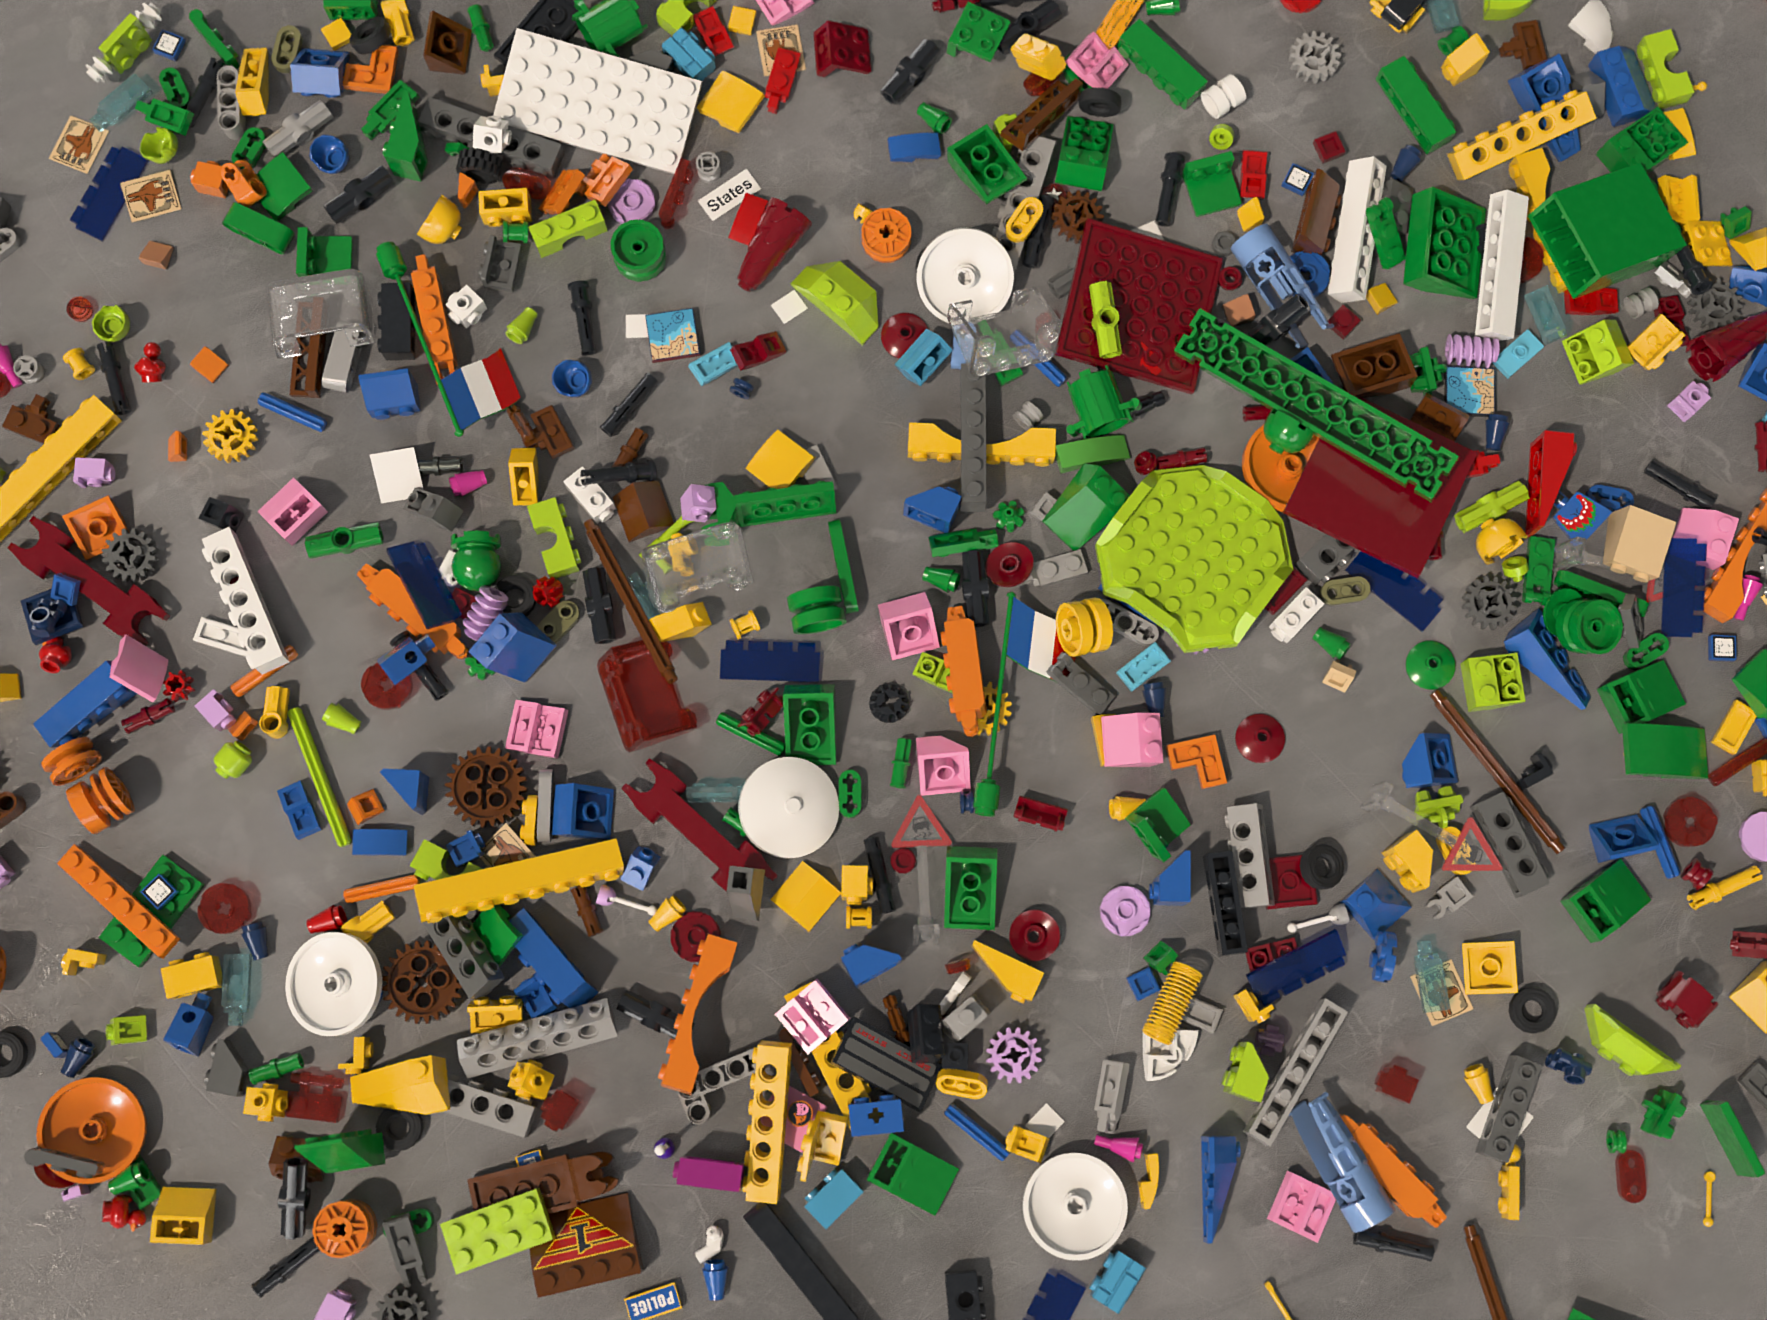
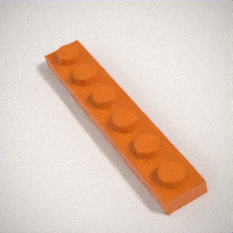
M73 844L57 863L159 958L164 959L181 939L78 845Z

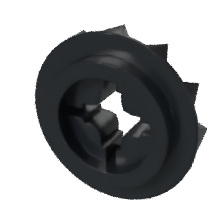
M888 683L880 685L872 692L869 707L873 716L879 721L894 723L901 720L907 713L909 699L907 693L900 686ZM884 694L890 699L899 698L893 703L895 712L888 706L879 708L885 702Z

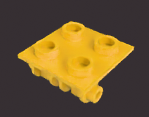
M1686 221V225L1682 226V233L1698 262L1704 266H1733L1724 229L1720 221Z

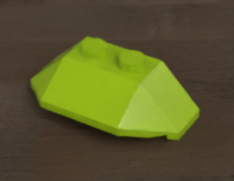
M841 261L806 266L790 283L792 287L862 346L878 329L876 290Z
M1587 1004L1584 1008L1591 1043L1599 1049L1597 1053L1609 1061L1612 1059L1620 1064L1619 1069L1627 1075H1647L1679 1070L1682 1066L1598 1005Z

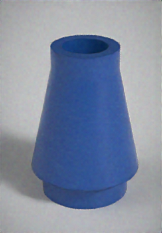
M711 1259L704 1262L702 1272L709 1300H722L725 1298L724 1291L728 1266L725 1265V1260Z

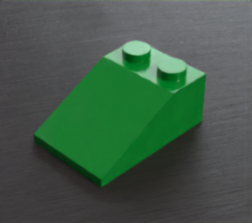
M988 124L947 148V159L950 166L958 177L986 205L1027 180L1025 174Z
M1084 463L1042 522L1072 551H1076L1112 520L1130 495L1101 466Z
M835 684L785 685L783 707L786 757L805 759L815 765H836Z
M947 846L944 928L995 930L998 848Z

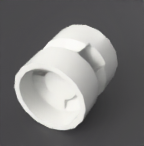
M1229 74L1218 81L1217 86L1212 85L1201 93V100L1208 113L1213 118L1218 119L1229 112L1230 106L1235 108L1246 100V93L1240 81L1234 75Z

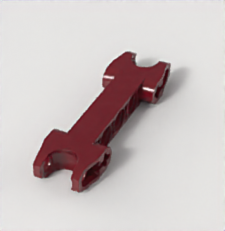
M33 516L29 522L39 532L37 544L32 548L24 549L11 542L7 547L20 563L43 580L53 571L56 574L60 573L81 581L79 591L110 613L103 622L106 627L122 638L128 635L147 646L149 642L139 632L138 625L141 619L148 615H155L167 621L170 617L156 599L135 584L132 585L127 593L122 591L68 551L75 543L74 539L56 526Z
M649 758L645 762L655 775V784L652 789L647 792H639L626 783L621 788L631 799L636 809L653 825L663 816L719 868L711 878L724 891L727 892L730 866L764 869L765 876L772 881L778 877L766 863L762 854L745 840L736 849L680 797L688 787L670 770L660 766Z

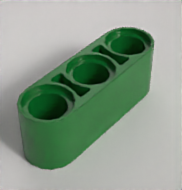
M233 202L222 221V225L230 231L281 255L285 253L295 235L294 231L287 226L236 202Z

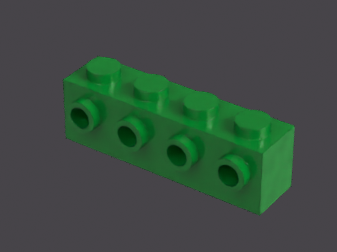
M1140 18L1119 37L1117 48L1120 54L1126 59L1129 58L1140 73L1146 74L1152 79L1153 84L1159 90H1164L1175 105H1180L1185 110L1205 91L1208 81Z
M1404 55L1381 68L1375 80L1425 154L1428 155L1449 143L1456 133L1454 123L1447 119L1439 101L1432 97L1427 83L1421 80L1416 73L1414 64L1408 61Z

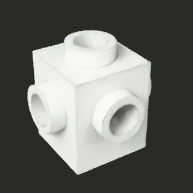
M480 116L474 124L473 148L487 150L491 154L501 153L511 142L512 133L508 130L509 121L501 120L497 116Z
M467 284L459 292H454L445 304L449 310L448 317L456 325L461 323L466 329L470 325L476 324L481 319L482 313L487 310L484 301Z

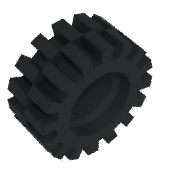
M464 148L459 152L456 172L457 174L460 172L465 174L476 183L477 181L482 184L486 182L488 184L497 183L500 177L502 160L500 157H496L497 155L494 153L489 154L490 151L487 150L484 152L478 148L477 150L474 148H469V150Z

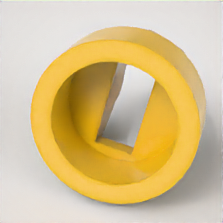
M858 203L854 210V218L857 220L859 216L862 217L860 224H863L867 216L873 211Z

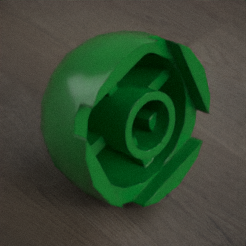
M1272 409L1264 423L1263 432L1265 438L1271 443L1269 448L1280 455L1284 451L1291 454L1300 452L1310 443L1315 435L1308 427L1305 430L1302 429L1299 421L1279 410L1275 411Z

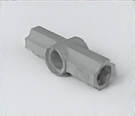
M318 100L302 113L289 115L283 121L282 127L262 142L275 158L282 152L285 154L296 145L302 146L308 143L313 138L314 132L334 117L325 104Z

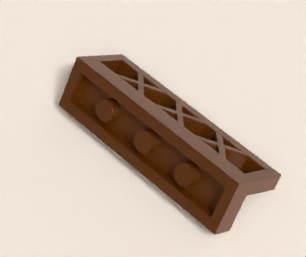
M1075 78L1066 86L1057 80L1001 131L1000 136L1024 151L1079 100L1083 83ZM1059 90L1060 93L1054 97L1053 93ZM1040 105H1046L1040 110ZM1027 117H1032V118L1026 123V120H1025V119H1026ZM1019 130L1017 137L1010 132Z
M314 297L313 303L299 302L289 393L291 397L320 398L329 305L324 298ZM305 309L313 310L312 321L309 324L304 319ZM311 330L309 345L306 347L302 343V336ZM308 353L307 368L303 370L299 365L300 359ZM306 376L305 391L297 390V383Z

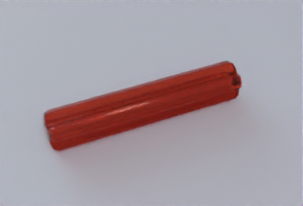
M1767 738L1762 739L1708 775L1710 783L1713 786H1718L1766 755Z

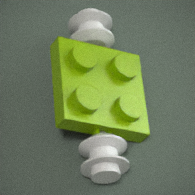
M142 3L144 10L142 12L136 10V17L130 13L98 47L105 57L93 56L95 63L92 66L85 65L88 68L86 73L98 83L101 80L105 83L106 81L103 76L106 73L113 74L111 66L118 73L122 74L133 65L134 60L141 52L148 49L152 39L144 28L154 29L153 22L155 20L162 21L159 16L161 14L160 10L152 3L148 5Z

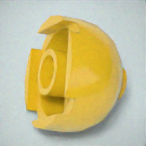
M441 195L417 235L433 244L445 243L450 237L455 240L462 229L458 225L461 219L458 207L450 199Z
M1491 518L1480 526L1482 530L1476 538V549L1485 564L1489 565L1494 563L1492 558L1499 556L1502 559L1523 544L1521 538L1527 539L1528 536L1511 519L1502 518L1494 521Z

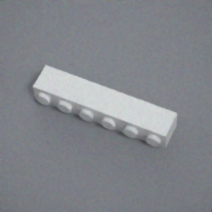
M1374 156L1349 161L1346 173V185L1342 197L1343 203L1339 217V228L1335 240V253L1332 261L1330 282L1328 284V295L1340 303L1366 300L1374 249V239L1366 216V209L1371 205H1378V202L1382 199L1387 167Z
M1510 190L1490 194L1475 330L1476 336L1488 337L1490 340L1498 338L1499 341L1514 338L1529 200L1528 196Z

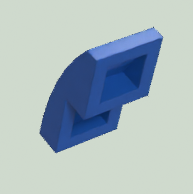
M938 133L904 134L887 139L890 161L913 162L916 158L938 159L941 156Z
M301 780L277 790L283 810L288 815L294 835L298 840L322 830Z
M353 830L352 855L406 856L407 830Z

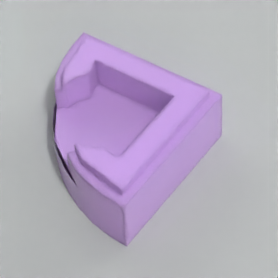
M81 1184L70 1187L68 1190L62 1191L61 1194L63 1202L90 1194L88 1185Z

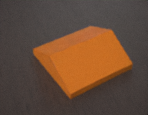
M109 495L62 515L85 560L103 553L102 549H108L109 545L105 541H113L114 532L120 536L122 535V529L128 530L121 512Z

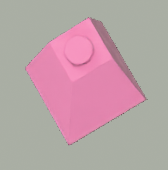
M943 736L916 738L921 796L971 791L969 750L967 747Z

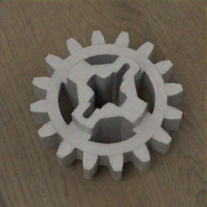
M1315 31L1312 32L1310 37L1303 33L1301 39L1296 38L1294 45L1291 46L1289 51L1291 54L1288 62H1293L1290 69L1298 70L1297 78L1301 75L1305 76L1304 82H1307L1309 78H1312L1314 84L1317 83L1318 78L1325 82L1328 76L1332 77L1334 75L1335 69L1340 64L1338 60L1341 57V53L1336 52L1339 45H1332L1333 38L1325 39V33L1323 32L1320 37L1316 35ZM1304 49L1303 55L1300 57V51ZM1329 58V64L1326 66V59Z

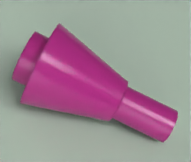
M0 344V371L7 376L13 388H17L23 383L14 372V363L9 346H2Z
M1745 575L1742 578L1744 600L1736 611L1734 619L1744 621L1748 606L1752 604L1763 587V584L1759 582L1760 578L1752 575Z
M1096 1135L1094 1143L1096 1146L1110 1149V1151L1133 1163L1135 1158H1141L1143 1144L1139 1143V1137L1111 1139Z

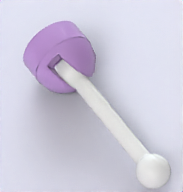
M604 884L601 885L596 904L602 906H609L614 902L622 903L647 911L649 915H654L657 911L654 905L648 907L617 897L614 889Z

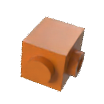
M197 161L196 168L191 172L190 180L198 193L226 198L229 187L221 177L220 171L222 166L214 161H207L206 163Z

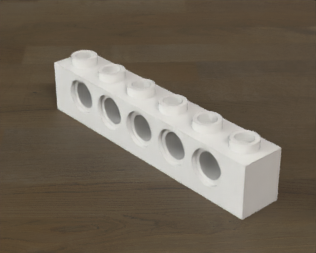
M227 527L203 538L202 541L205 546L202 549L203 555L207 562L212 563L214 568L210 570L212 577L216 583L221 585L222 590L219 591V594L224 604H228L231 609L228 616L232 624L238 626L240 633L237 634V638L241 646L247 648L249 655L246 656V659L251 669H256L263 675L289 663L288 656L237 534L230 527ZM230 555L228 561L221 563L225 556ZM236 576H239V579L236 583L230 584L231 579H233ZM248 597L247 602L239 606L241 599ZM252 619H257L255 625L248 627V623ZM262 640H266L265 645L257 649V644Z

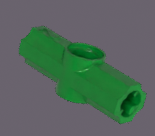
M376 522L352 528L338 527L332 532L307 536L304 542L308 557L312 559L337 553L350 554L357 549L384 544V538L380 523ZM349 536L347 544L339 545L342 537Z

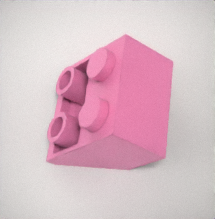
M292 478L257 511L292 546L328 513L295 478Z

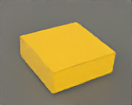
M733 6L728 31L751 35L756 18V10Z
M342 18L321 28L333 51L350 43L351 33Z

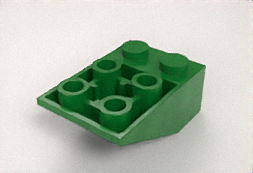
M404 90L403 97L399 98L396 110L398 113L396 119L392 120L390 124L391 135L389 141L385 142L383 146V156L393 175L421 182L428 158L422 130L418 124L419 116L409 92Z
M1656 107L1610 138L1598 150L1596 156L1610 172L1641 162L1648 175L1684 147L1688 141L1662 110Z
M1067 116L1055 183L1102 191L1114 124Z
M1664 660L1597 689L1619 734L1623 733V724H1643L1686 705Z
M1619 859L1560 902L1589 942L1593 943L1603 940L1620 928L1647 905L1651 899L1622 859Z
M372 1129L306 1138L305 1144L295 1146L297 1152L325 1173L386 1164L382 1133L372 1134Z
M890 1133L867 1177V1181L936 1216L959 1168L896 1134Z

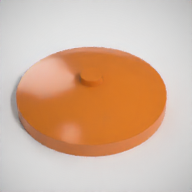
M1263 425L1255 431L1245 446L1242 456L1243 476L1248 487L1266 498L1275 510L1283 512L1319 437L1314 435L1310 443L1298 453L1291 454L1284 451L1280 455L1269 448L1271 443L1265 438Z
M84 1078L62 1087L46 1103L38 1120L37 1144L41 1148L57 1150L104 1162L103 1173L93 1175L92 1178L77 1176V1171L67 1169L66 1172L52 1170L61 1178L80 1184L102 1183L118 1176L137 1159L146 1139L147 1120L141 1102L129 1088L119 1082L106 1078Z

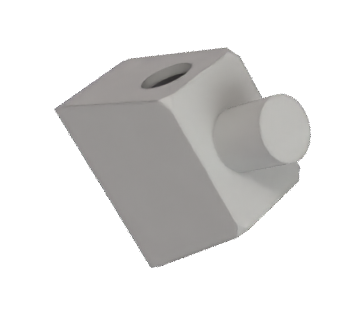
M974 993L942 1020L943 1032L953 1043H957L991 1012Z

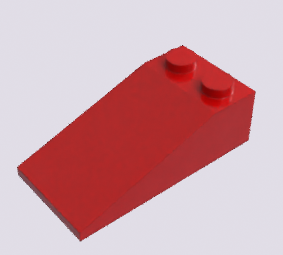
M1544 430L1530 444L1527 487L1530 499L1527 500L1525 522L1527 538L1533 536L1545 526L1569 465L1577 451L1574 433Z

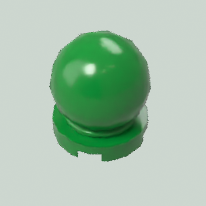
M464 531L463 537H457V534H453L451 536V547L458 551L453 556L451 569L453 577L458 584L473 591H479L481 586L490 587L494 585L501 572L500 557L494 551L501 547L500 534H495V537H490L489 531Z

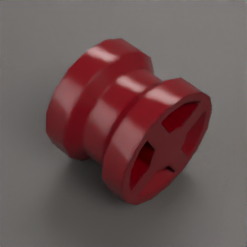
M1695 858L1684 868L1680 877L1684 881L1689 880L1696 890H1700L1710 880L1714 871L1709 867L1705 868L1702 866L1701 861Z

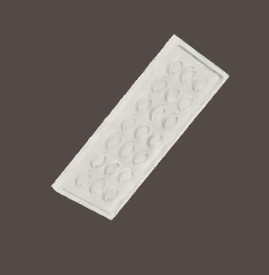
M517 28L493 116L509 121V126L537 136L677 175L702 81Z

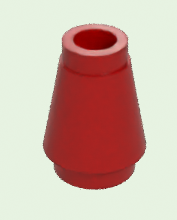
M332 905L307 919V928L311 934L338 930L347 922V915L342 906Z

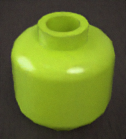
M234 741V743L226 742L213 758L214 764L217 766L215 771L225 779H228L229 776L233 778L241 777L252 763L251 750L239 741Z

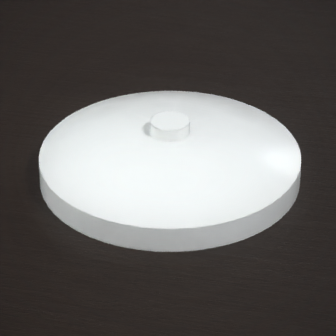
M956 228L942 233L930 242L919 260L917 286L922 301L936 317L953 325L964 321L976 325L983 320L991 319L1007 303L1013 288L1014 272L1008 252L995 237L979 229Z
M796 757L777 758L758 767L744 783L739 797V818L747 837L760 850L779 858H798L819 849L832 835L839 816L838 795L830 778L817 765Z
M328 932L308 940L294 955L286 976V997L293 1016L304 1028L322 1036H341L359 1029L374 1013L382 991V973L376 955L363 940L347 933Z
M1064 1153L1048 1159L1034 1171L1025 1187L1023 1216L1031 1236L1043 1249L1059 1258L1086 1260L1102 1254L1119 1238L1127 1218V1197L1119 1177L1106 1163L1087 1154Z

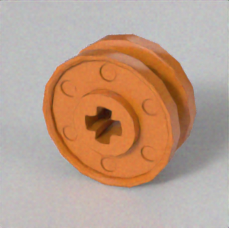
M880 208L871 212L864 220L861 228L862 246L866 254L873 260L881 263H892L901 259L908 252L911 244V225L907 217L900 211L892 208ZM885 233H889V234H890V235H888V238H883V236L885 235Z
M79 737L50 752L41 762V766L45 772H52L50 775L52 784L60 786L71 783L92 771L101 762L102 756L98 751L91 750L93 742L89 737Z

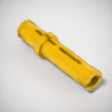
M1753 865L1717 883L1711 882L1704 889L1687 895V901L1693 900L1689 905L1694 910L1711 902L1717 903L1722 900V897L1762 880V874L1756 875L1761 871L1757 866Z

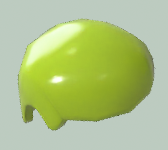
M156 127L157 132L144 134L140 143V153L143 158L157 164H164L176 155L178 139L173 131Z
M104 305L92 320L93 332L103 341H120L127 336L130 330V319L126 312L118 305Z

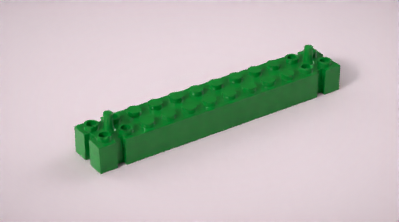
M1199 308L1189 324L1192 333L1190 336L1183 334L1174 349L1177 356L1192 365L1198 360L1201 370L1270 410H1279L1300 422L1301 428L1306 429L1308 427L1314 432L1315 436L1403 487H1406L1408 482L1416 486L1414 489L1415 494L1429 502L1433 501L1443 483L1438 479L1442 474L1448 477L1459 459L1458 455L1442 446L1438 451L1431 448L1432 440L1229 324L1224 323L1221 328L1218 326L1219 322L1215 316Z

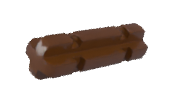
M513 404L512 407L507 408L508 416L513 421L512 423L523 441L529 442L534 440L536 435L519 406Z
M894 994L884 997L883 1003L885 1009H888L887 1015L893 1032L895 1031L897 1034L895 1035L896 1040L905 1044L910 1041L909 1032L905 1029L906 1024L900 1007H897V998Z

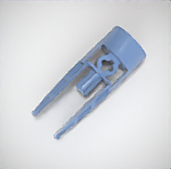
M1262 224L1252 229L1231 246L1234 256L1271 311L1283 305L1280 298L1285 300L1293 295L1295 290L1297 294L1299 293L1309 303L1310 313L1322 329L1334 327L1333 324L1328 323L1310 287L1269 224ZM1267 262L1271 263V266L1269 267L1271 269L1270 271H1267L1266 267L1269 266ZM1270 283L1273 285V287L1275 288V290H1276L1277 293L1279 294L1280 298L1278 297V295L1276 294V292L1274 291V289L1272 288V286L1269 285ZM1294 323L1288 333L1297 343L1295 347H1307L1308 343L1296 323Z
M1325 1092L1311 1101L1309 1105L1306 1101H1302L1293 1107L1289 1116L1292 1115L1297 1130L1320 1176L1330 1188L1351 1230L1356 1233L1378 1224L1394 1213L1396 1209L1382 1185L1379 1184L1367 1163L1366 1156L1352 1133L1327 1099L1329 1094Z

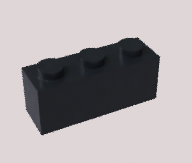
M410 282L403 283L415 313L414 288ZM381 283V292L377 294L378 305L381 307V315L377 317L378 328L381 330V338L377 340L378 352L382 353L386 361L415 360V326L398 283Z

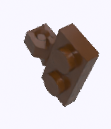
M1537 20L1515 23L1512 27L1515 37H1512L1510 42H1503L1499 48L1501 58L1514 55L1515 59H1521L1523 70L1547 59Z
M36 394L31 404L26 405L25 409L12 405L2 427L44 444L45 439L50 434L55 433L60 425L47 419L49 413L46 410L50 401Z
M553 405L530 414L536 427L533 429L536 436L534 440L529 442L523 441L525 448L539 447L540 450L547 448L552 459L574 449Z

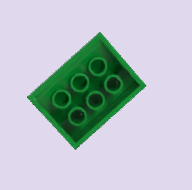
M1430 187L1413 194L1403 284L1424 292L1476 299L1481 254L1477 251L1479 236L1476 226L1485 223L1486 208L1435 187Z

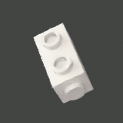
M582 466L563 482L596 524L600 521L605 522L614 514L613 511L616 509L614 503L598 484L582 485L581 479L591 478L590 476L580 477L581 470H585Z
M1306 587L1269 626L1272 630V635L1277 640L1288 643L1324 603Z

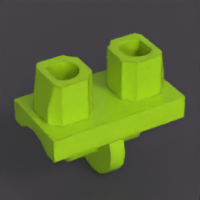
M1452 786L1440 788L1437 792L1439 799L1435 800L1431 799L1430 793L1427 790L1417 792L1415 795L1416 808L1413 813L1415 820L1428 818L1430 824L1437 822L1439 827L1443 829L1448 827V820L1455 819L1454 813L1460 812V804L1463 803L1462 795L1455 794Z

